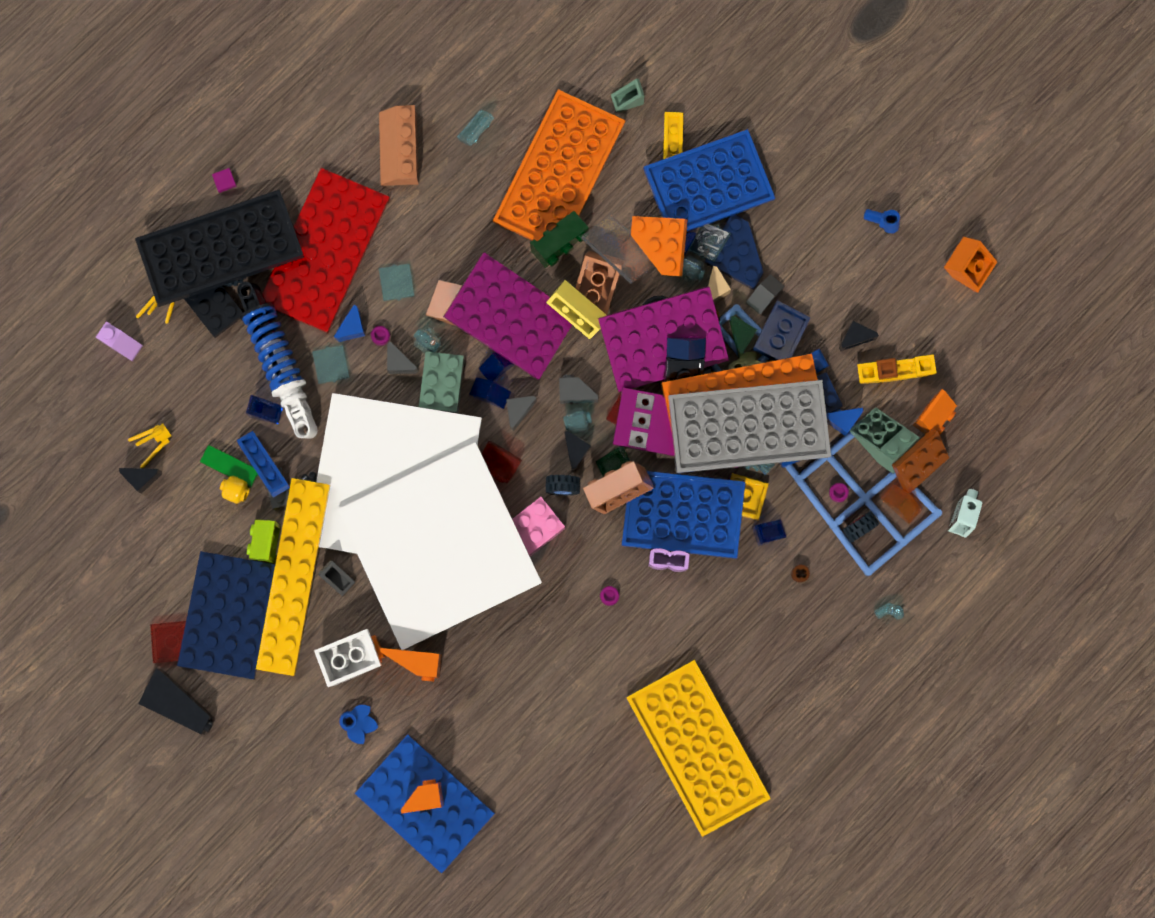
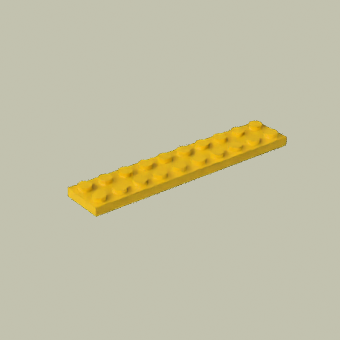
M291 478L256 665L257 670L295 676L331 485Z

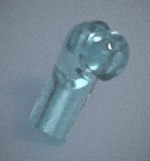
M887 603L874 610L878 619L887 614L893 615L898 620L904 617L903 608L892 603Z

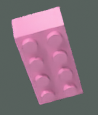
M542 497L538 498L512 519L529 556H532L565 530V526Z

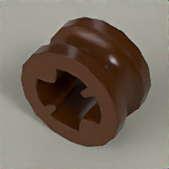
M797 565L792 569L791 576L796 582H804L809 578L810 571L805 565ZM797 569H798V570H802V569H803V570L805 571V573H803V574H805V577H804V578H803V577L797 578V576H796V574H798V573H796V570H797Z

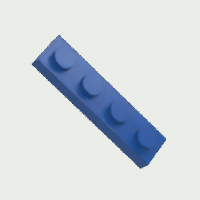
M253 431L236 440L273 498L290 488Z

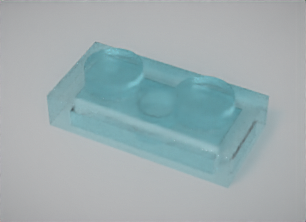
M480 109L457 138L462 143L471 146L478 140L481 133L490 126L494 117L491 113Z

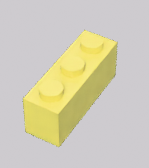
M566 280L561 283L546 302L589 339L600 330L598 318L606 316L603 311Z

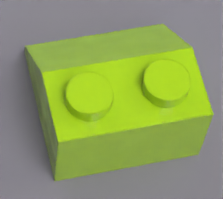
M255 520V524H252L250 529L252 542L247 547L249 559L275 563L281 529L280 524L276 521Z

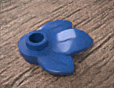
M367 705L356 706L352 711L343 713L339 720L340 726L347 731L348 738L357 744H364L365 733L373 732L378 728L376 721L368 716L371 707ZM348 717H351L353 719V723L351 725H348L346 723V719Z

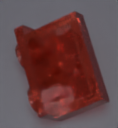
M492 441L487 443L482 452L490 473L495 476L497 481L502 483H508L513 478L522 462V459Z

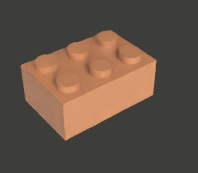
M628 461L621 465L622 468L607 472L604 475L605 477L590 481L583 490L592 509L606 514L654 489L646 468L634 461Z

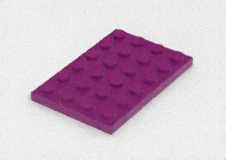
M486 253L481 254L443 318L537 380L541 378L572 326L569 321L546 303L550 296Z
M709 286L598 318L618 392H621L622 388L632 389L664 379L667 338H706L704 368L729 361Z

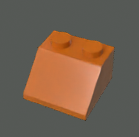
M963 237L944 268L952 278L978 293L997 264V260L981 241Z
M941 389L933 397L913 426L925 435L932 428L937 430L940 435L945 429L943 424L946 420L950 422L955 416L956 412L954 410L957 405L946 391Z
M436 779L422 781L423 785L416 788L402 807L401 814L443 807L441 782L436 783Z

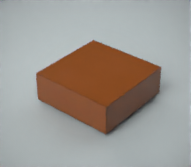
M895 358L876 360L879 380L898 378Z

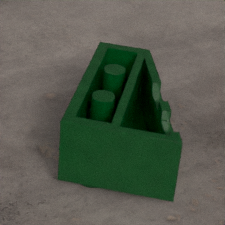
M575 211L556 223L557 226L551 231L546 230L543 233L544 236L539 241L534 239L530 242L531 252L545 268L549 265L551 267L560 260L559 257L562 254L567 255L573 250L574 244L578 241L581 243L588 237L589 227Z

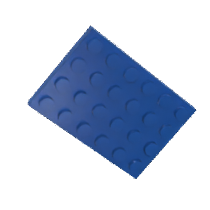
M748 129L643 167L662 218L687 219L686 232L775 200L774 193Z
M647 471L654 489L626 503L622 546L665 549L670 552L683 551L688 554L737 559L745 482Z
M407 735L355 793L441 873L444 872L495 814L410 735ZM436 779V783L441 782L443 807L401 814L402 807L416 788L423 785L422 781Z

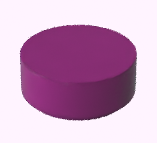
M377 326L371 331V339L376 345L383 346L389 342L390 333L386 327Z
M835 483L829 489V497L837 503L843 502L849 495V490L843 483Z
M607 586L602 589L600 600L607 606L615 605L619 600V592L615 587Z

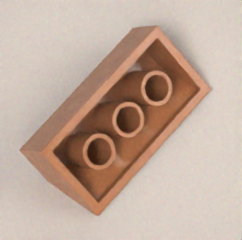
M415 105L394 106L379 112L381 186L418 185L417 112Z

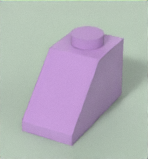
M105 322L96 336L99 341L132 362L143 347V345L108 322Z

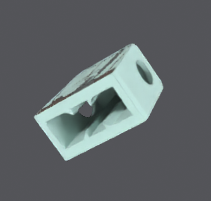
M968 489L967 494L958 501L948 529L949 532L966 538L976 528L982 507V501L977 500L978 491Z

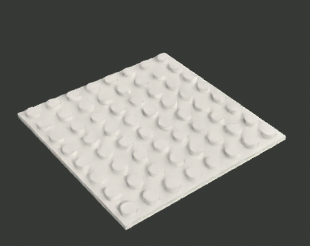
M332 393L316 481L317 483L331 485L319 547L357 554L337 510L475 442L478 445L482 418Z
M476 442L337 510L401 650L409 648L542 583Z

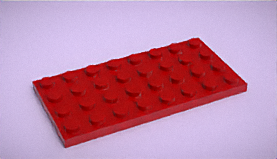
M321 168L294 225L304 258L274 268L262 293L265 302L273 303L275 310L281 314L329 333L390 197Z

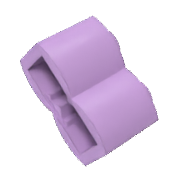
M653 549L650 551L648 566L653 569L663 570L668 568L675 572H683L688 569L689 554L686 552H669L665 549Z

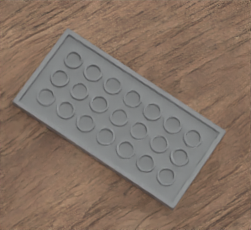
M822 380L668 396L676 473L831 457Z

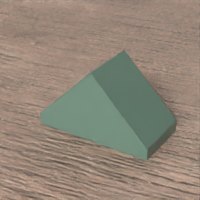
M639 79L633 80L611 94L616 112L644 105L645 96Z

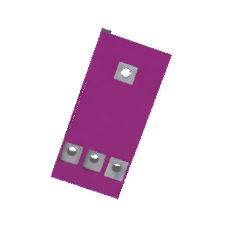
M622 388L613 445L643 452L649 451L675 456L664 396ZM642 400H647L648 405L644 406ZM639 418L644 419V425L639 424ZM636 437L641 438V443L636 442Z

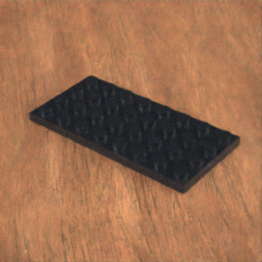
M280 189L135 238L158 307L304 258Z

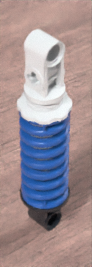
M242 282L237 288V293L245 310L240 318L248 326L247 333L252 335L250 340L255 344V352L259 353L258 360L263 363L262 370L267 372L265 375L266 379L271 381L269 387L272 396L280 397V404L286 410V415L291 422L295 435L299 438H314L318 428L312 417L311 409L306 402V393H303L302 387L306 385V381L301 376L296 377L300 373V369L292 367L297 362L296 359H289L293 354L292 350H285L289 345L287 340H281L285 336V332H275L281 327V323H271L278 316L275 305L265 302L261 289L257 284ZM250 287L251 293L248 295L247 290ZM306 425L308 427L307 434L304 433V427Z

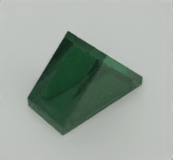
M731 316L729 323L737 355L740 357L755 336L757 329L739 318Z
M619 446L597 460L596 464L602 476L605 477L604 475L607 472L622 468L621 465L630 461L624 447Z

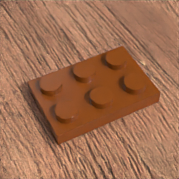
M932 428L892 464L902 489L907 494H910L949 459L938 431Z

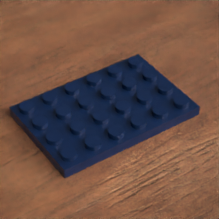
M200 551L177 666L255 680L256 665L275 564Z

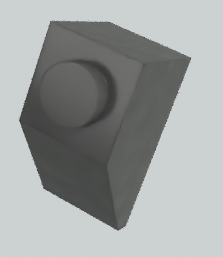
M569 374L559 378L560 404L598 403V395L579 377Z

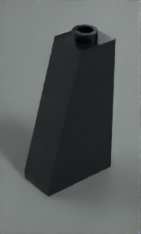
M155 669L138 704L199 734L209 732L214 723L212 721L213 716L164 670Z

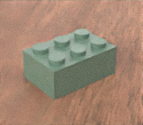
M425 352L419 400L420 408L459 413L465 364L463 355Z

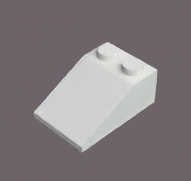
M368 629L314 650L328 687L338 685L382 666Z

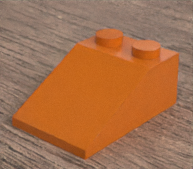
M380 648L382 654L415 675L420 676L423 681L434 682L435 678L440 677L442 659L440 654Z

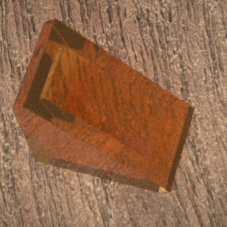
M894 484L880 498L908 524L922 511L911 494Z

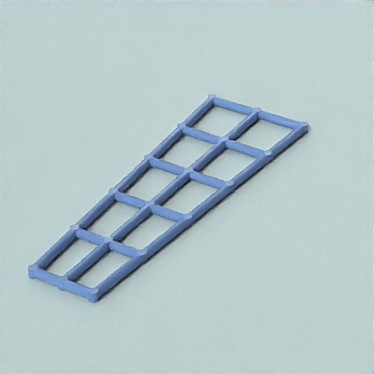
M735 304L720 317L719 324L723 340L740 357L744 351L725 331L722 325L737 314L758 337L762 329L738 304ZM764 355L758 359L762 363H766L769 360ZM717 364L712 365L711 369L713 372L722 371ZM849 431L846 436H843L830 447V458L816 459L800 473L792 464L785 468L864 574L870 576L942 515V511L918 487L915 488L912 493L932 513L903 537L871 500L872 497L897 477L896 473L890 472L865 493L833 456L854 438L853 434ZM826 461L833 466L859 497L856 502L836 519L831 517L804 481L806 477ZM864 504L897 541L894 546L870 566L867 565L839 527L840 524Z

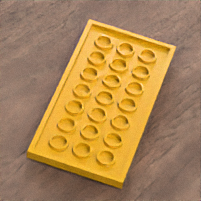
M695 660L626 697L702 837L771 799Z

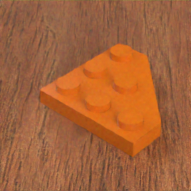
M632 216L631 236L661 275L682 277L688 220Z

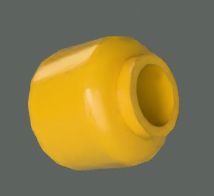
M230 476L227 480L224 479L220 485L222 497L235 504H239L241 501L244 502L250 492L248 483L235 476Z

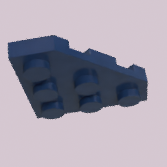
M734 214L730 216L723 228V231L728 232L727 237L722 239V242L720 240L721 244H714L719 250L712 248L710 253L715 254V257L708 255L704 263L711 267H718L720 272L754 290L763 275L762 265L749 222Z

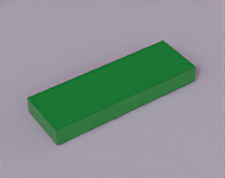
M208 445L200 460L202 464L226 476H235L246 481L251 488L258 477L252 466Z

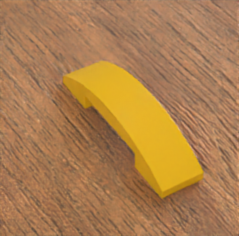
M934 355L897 360L898 378L879 380L877 362L857 364L860 384L906 380L936 374Z

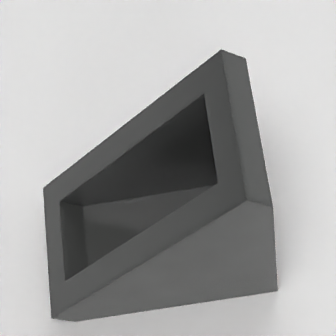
M770 274L760 283L746 303L761 315L785 286Z
M391 342L387 344V371L389 374H416L418 372L417 367Z
M528 396L506 399L511 430L514 431L534 406L537 402L536 397Z
M332 560L318 573L341 596L355 583Z

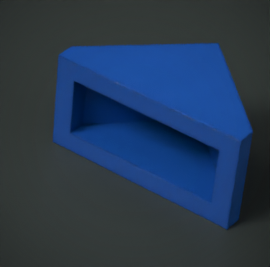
M353 305L334 335L338 342L365 336L360 311L356 305Z
M863 408L826 413L827 424L846 436L862 414Z

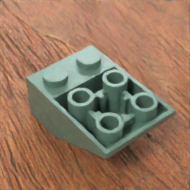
M876 407L850 429L853 436L871 456L893 474L895 471L892 464L919 441V436Z

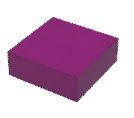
M230 168L212 174L219 193L237 187Z

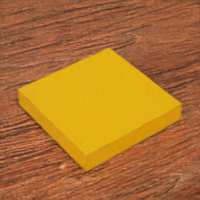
M732 473L730 480L745 482L742 516L759 521L769 483Z

